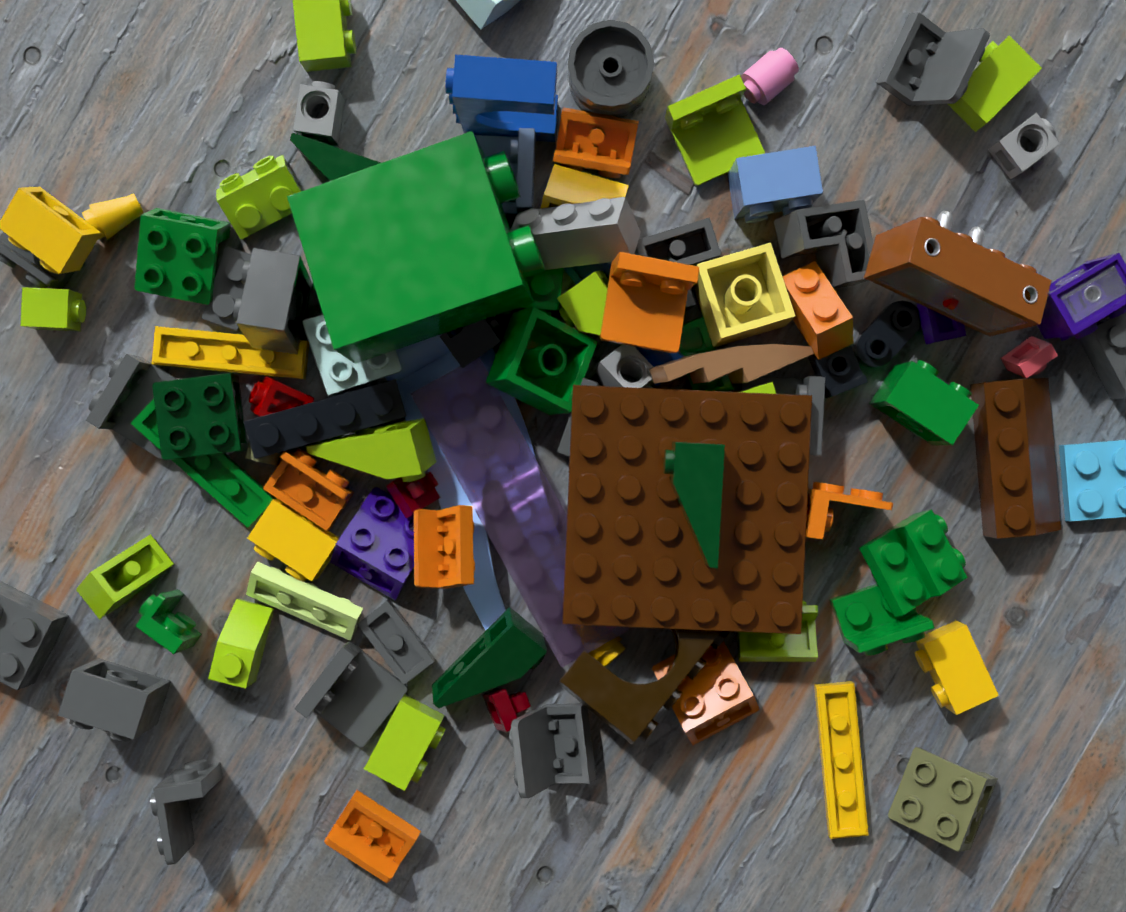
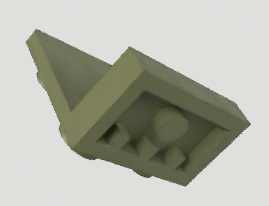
M915 747L889 810L888 817L958 852L970 850L998 778L985 772H973L920 747Z

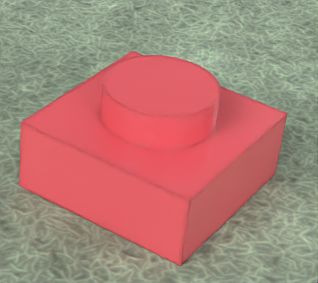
M1031 336L1004 355L1001 360L1008 371L1027 379L1029 376L1042 372L1046 368L1047 363L1058 355L1051 343Z

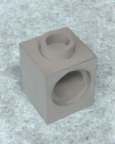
M313 81L312 86L300 84L293 128L296 134L319 142L338 145L345 99L340 91L335 89V85L322 81ZM322 103L329 105V110L323 118L314 119L311 117L312 110L316 105Z
M1036 112L991 146L988 151L1011 180L1060 143L1055 137L1056 132L1051 123L1044 118H1040ZM1021 136L1030 139L1033 145L1032 152H1027L1021 147Z
M624 344L600 361L594 379L601 386L653 388L655 384L649 368L653 366L634 346ZM621 375H630L636 382H627Z

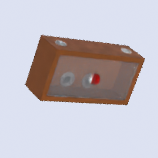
M942 211L938 215L937 220L931 217H918L915 220L876 235L864 275L865 279L989 337L1041 324L1052 280L1038 274L1037 270L1032 266L1017 264L1005 258V254L999 250L983 247L984 230L981 227H973L968 235L954 233L950 231L953 222L952 214L948 211Z

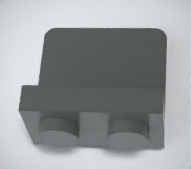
M920 12L909 13L876 83L908 106L954 104L966 92L968 81L976 64L984 55L990 33L984 28L945 32Z
M126 354L124 358H119L110 369L109 377L111 380L104 391H99L89 404L91 412L86 421L98 429H112L156 457L162 458L161 450L139 432L131 422L154 399L153 383L177 380V378L140 356Z
M582 703L546 704L512 721L509 739L514 749L516 766L514 781L518 786L521 798H531L555 783L590 784L596 780L588 708Z
M207 759L187 762L184 764V768L174 770L153 789L151 809L153 815L158 816L160 831L157 835V846L160 855L165 856L167 865L177 864L194 845L195 838L188 799L204 797L223 778L221 762L208 764Z

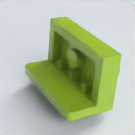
M283 155L277 158L267 156L254 164V170L243 176H240L239 173L230 175L220 182V188L216 190L217 202L241 240L292 213L287 196L302 190L291 173Z
M803 601L801 634L737 631L739 662H816L818 649L815 620L818 616V606L807 605Z

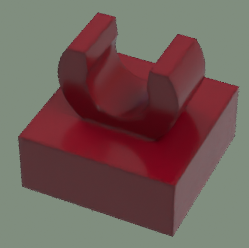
M431 471L427 474L425 473V476L421 479L403 482L401 477L386 486L406 519L412 516L415 510L423 509L441 498L435 489L439 484Z
M495 688L482 694L496 730L510 731L512 721L517 718L516 713L531 707L526 692L520 693L518 691L508 696L506 689Z

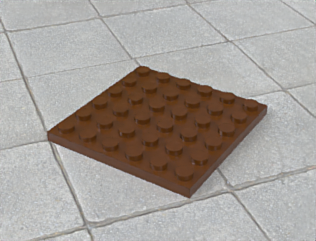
M573 385L562 623L801 634L812 395ZM672 442L725 445L718 568H709L705 564L671 486L670 474L663 473L665 450H672Z

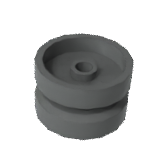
M606 20L593 23L579 33L570 48L568 83L572 97L582 110L621 118L626 117L641 106L649 93L654 67L651 45L642 32L626 22ZM613 68V73H608L605 69Z

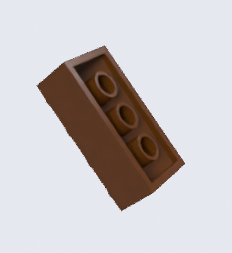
M1049 378L971 384V400L979 404L973 414L983 536L998 539L1033 536L1061 530Z

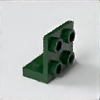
M225 373L153 383L154 404L163 460L226 452L236 453L247 450L248 443L238 375Z

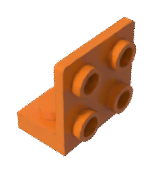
M619 252L611 263L600 339L668 353L678 352L688 290L697 283L700 267Z
M813 482V487L808 489L806 537L823 540L824 531H830L833 522V509L829 508L830 500L891 511L893 503L882 501L883 493L851 488L850 495L843 494L844 486Z
M724 641L717 649L710 645L701 656L707 661L704 667L693 680L686 676L677 687L683 693L672 706V709L692 745L709 738L760 710L751 689ZM675 655L652 667L657 680L669 672Z

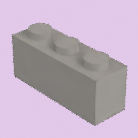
M626 197L602 198L590 202L567 203L555 207L527 209L517 213L511 229L513 231L530 225L545 270L612 262L619 252L635 254L641 233Z

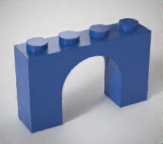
M455 54L454 68H447L446 94H449V103L453 104V114H456V123L461 124L464 133L473 131L475 135L519 137V128L535 129L536 141L556 142L558 95H556L557 62Z

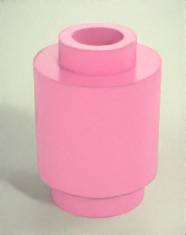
M783 48L766 53L741 75L746 87L744 96L753 104L758 102L766 105L794 81V75L798 73L799 68L793 56Z

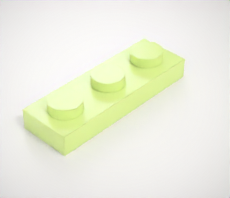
M258 561L250 573L246 595L351 641L358 627L357 623H359L363 611L362 607L353 604L348 599L339 598L325 592L312 583L300 581L283 573L278 568L269 567Z

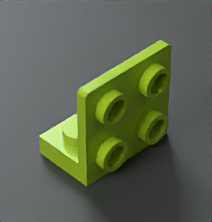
M740 74L667 106L664 118L695 186L702 185L728 173L736 158L765 154L741 99L746 87Z

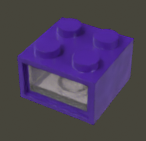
M1120 253L1089 260L1051 282L1041 324L1037 325L1044 339L1059 337L1061 341H1064L1073 336L1079 339L1098 329L1097 321L1107 316L1113 319L1126 312V264Z

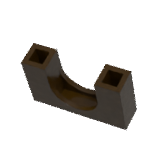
M670 629L675 641L673 665L664 677L647 684H634L620 679L584 650L560 679L559 685L630 744H633L637 738L645 742L659 724L653 719L662 706L668 711L683 693L677 688L683 679L688 676L693 680L707 662L701 656L710 645L717 649L731 631Z

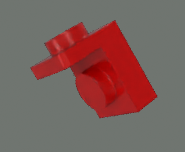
M265 376L262 382L258 381L254 385L249 396V402L252 403L250 410L260 417L312 403L315 399L268 376Z

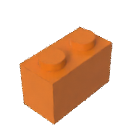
M816 261L782 276L796 315L793 321L809 346L812 347L818 360L854 344L853 317Z

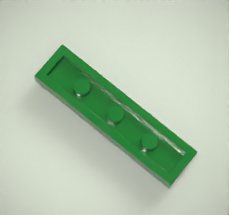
M153 399L131 424L160 449ZM226 453L172 459L176 465L247 528L275 499L273 495L265 491L263 486Z

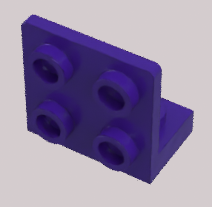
M374 487L335 544L330 563L396 601L404 588L409 574L414 568V515L406 519L392 495L378 487Z

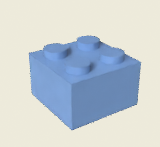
M816 146L736 158L727 174L734 219L745 218V223L767 220L768 214L783 212V216L795 210L812 207L813 203L823 194Z

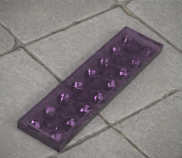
M478 357L463 369L459 366L412 392L411 396L562 668L576 660L584 650L589 653L629 631L630 628L562 623L567 514L498 389L485 383L489 373L481 358Z

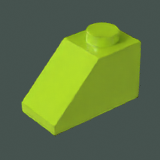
M603 271L593 272L557 298L562 305L559 308V312L570 327L576 326L578 331L600 335L609 282Z
M150 534L91 571L76 590L100 620L132 599L171 568L174 563Z
M236 599L217 641L208 677L209 680L245 689L257 681L274 607Z

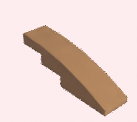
M783 344L736 346L684 356L649 368L654 383L669 382L688 373L693 384L710 382L726 374L729 375L731 384L746 383L814 353L810 346Z

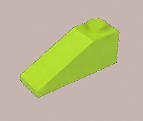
M425 418L368 427L306 446L308 454L384 479L402 477L403 482H411L423 478L425 471L437 462Z

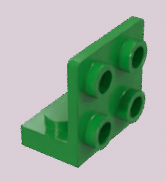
M155 208L141 214L135 290L205 305L211 303L218 244L230 238L231 223Z
M878 584L829 599L843 642L858 653L864 652L866 656L882 653L888 650L887 644L901 639L903 643L921 640L926 637L925 631L935 628L933 621L918 614L916 608L903 616L895 617Z

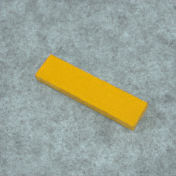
M155 326L151 364L306 379L309 341H300L298 355L252 348L246 337L242 334Z
M847 681L814 684L828 836L830 839L869 836L855 683Z

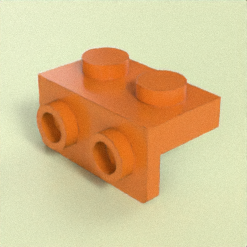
M563 107L553 161L561 163V166L578 171H583L584 167L599 170L598 174L608 178H620L621 174L629 175L639 121Z
M299 448L295 453L291 450L283 451L280 456L282 458L281 462L263 489L316 525L329 531L354 494L352 490L347 488L349 481L331 469L326 474L314 466L317 460L313 456Z
M457 505L441 510H415L413 513L415 587L449 589L473 585L475 572L473 534L475 526L472 506Z
M356 790L325 838L324 843L383 882L389 883L421 831Z

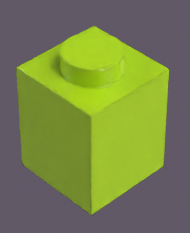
M22 287L20 326L35 330L81 332V323L86 318V304L82 300L81 293L69 289Z

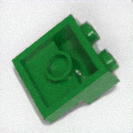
M932 509L912 514L859 548L895 617L907 614L931 597L941 596L968 578L963 570L966 565L964 556L959 550L951 547L945 535L948 532V526L941 516L934 514Z

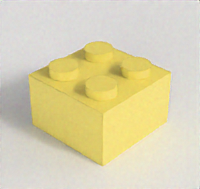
M771 242L696 265L700 268L698 281L693 287L713 348L784 327L796 316Z

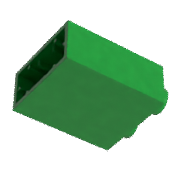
M470 131L287 196L335 351L356 364L534 302L526 278L545 272V268L530 225L510 231L502 203L519 198L521 195L505 150L486 157L474 132Z

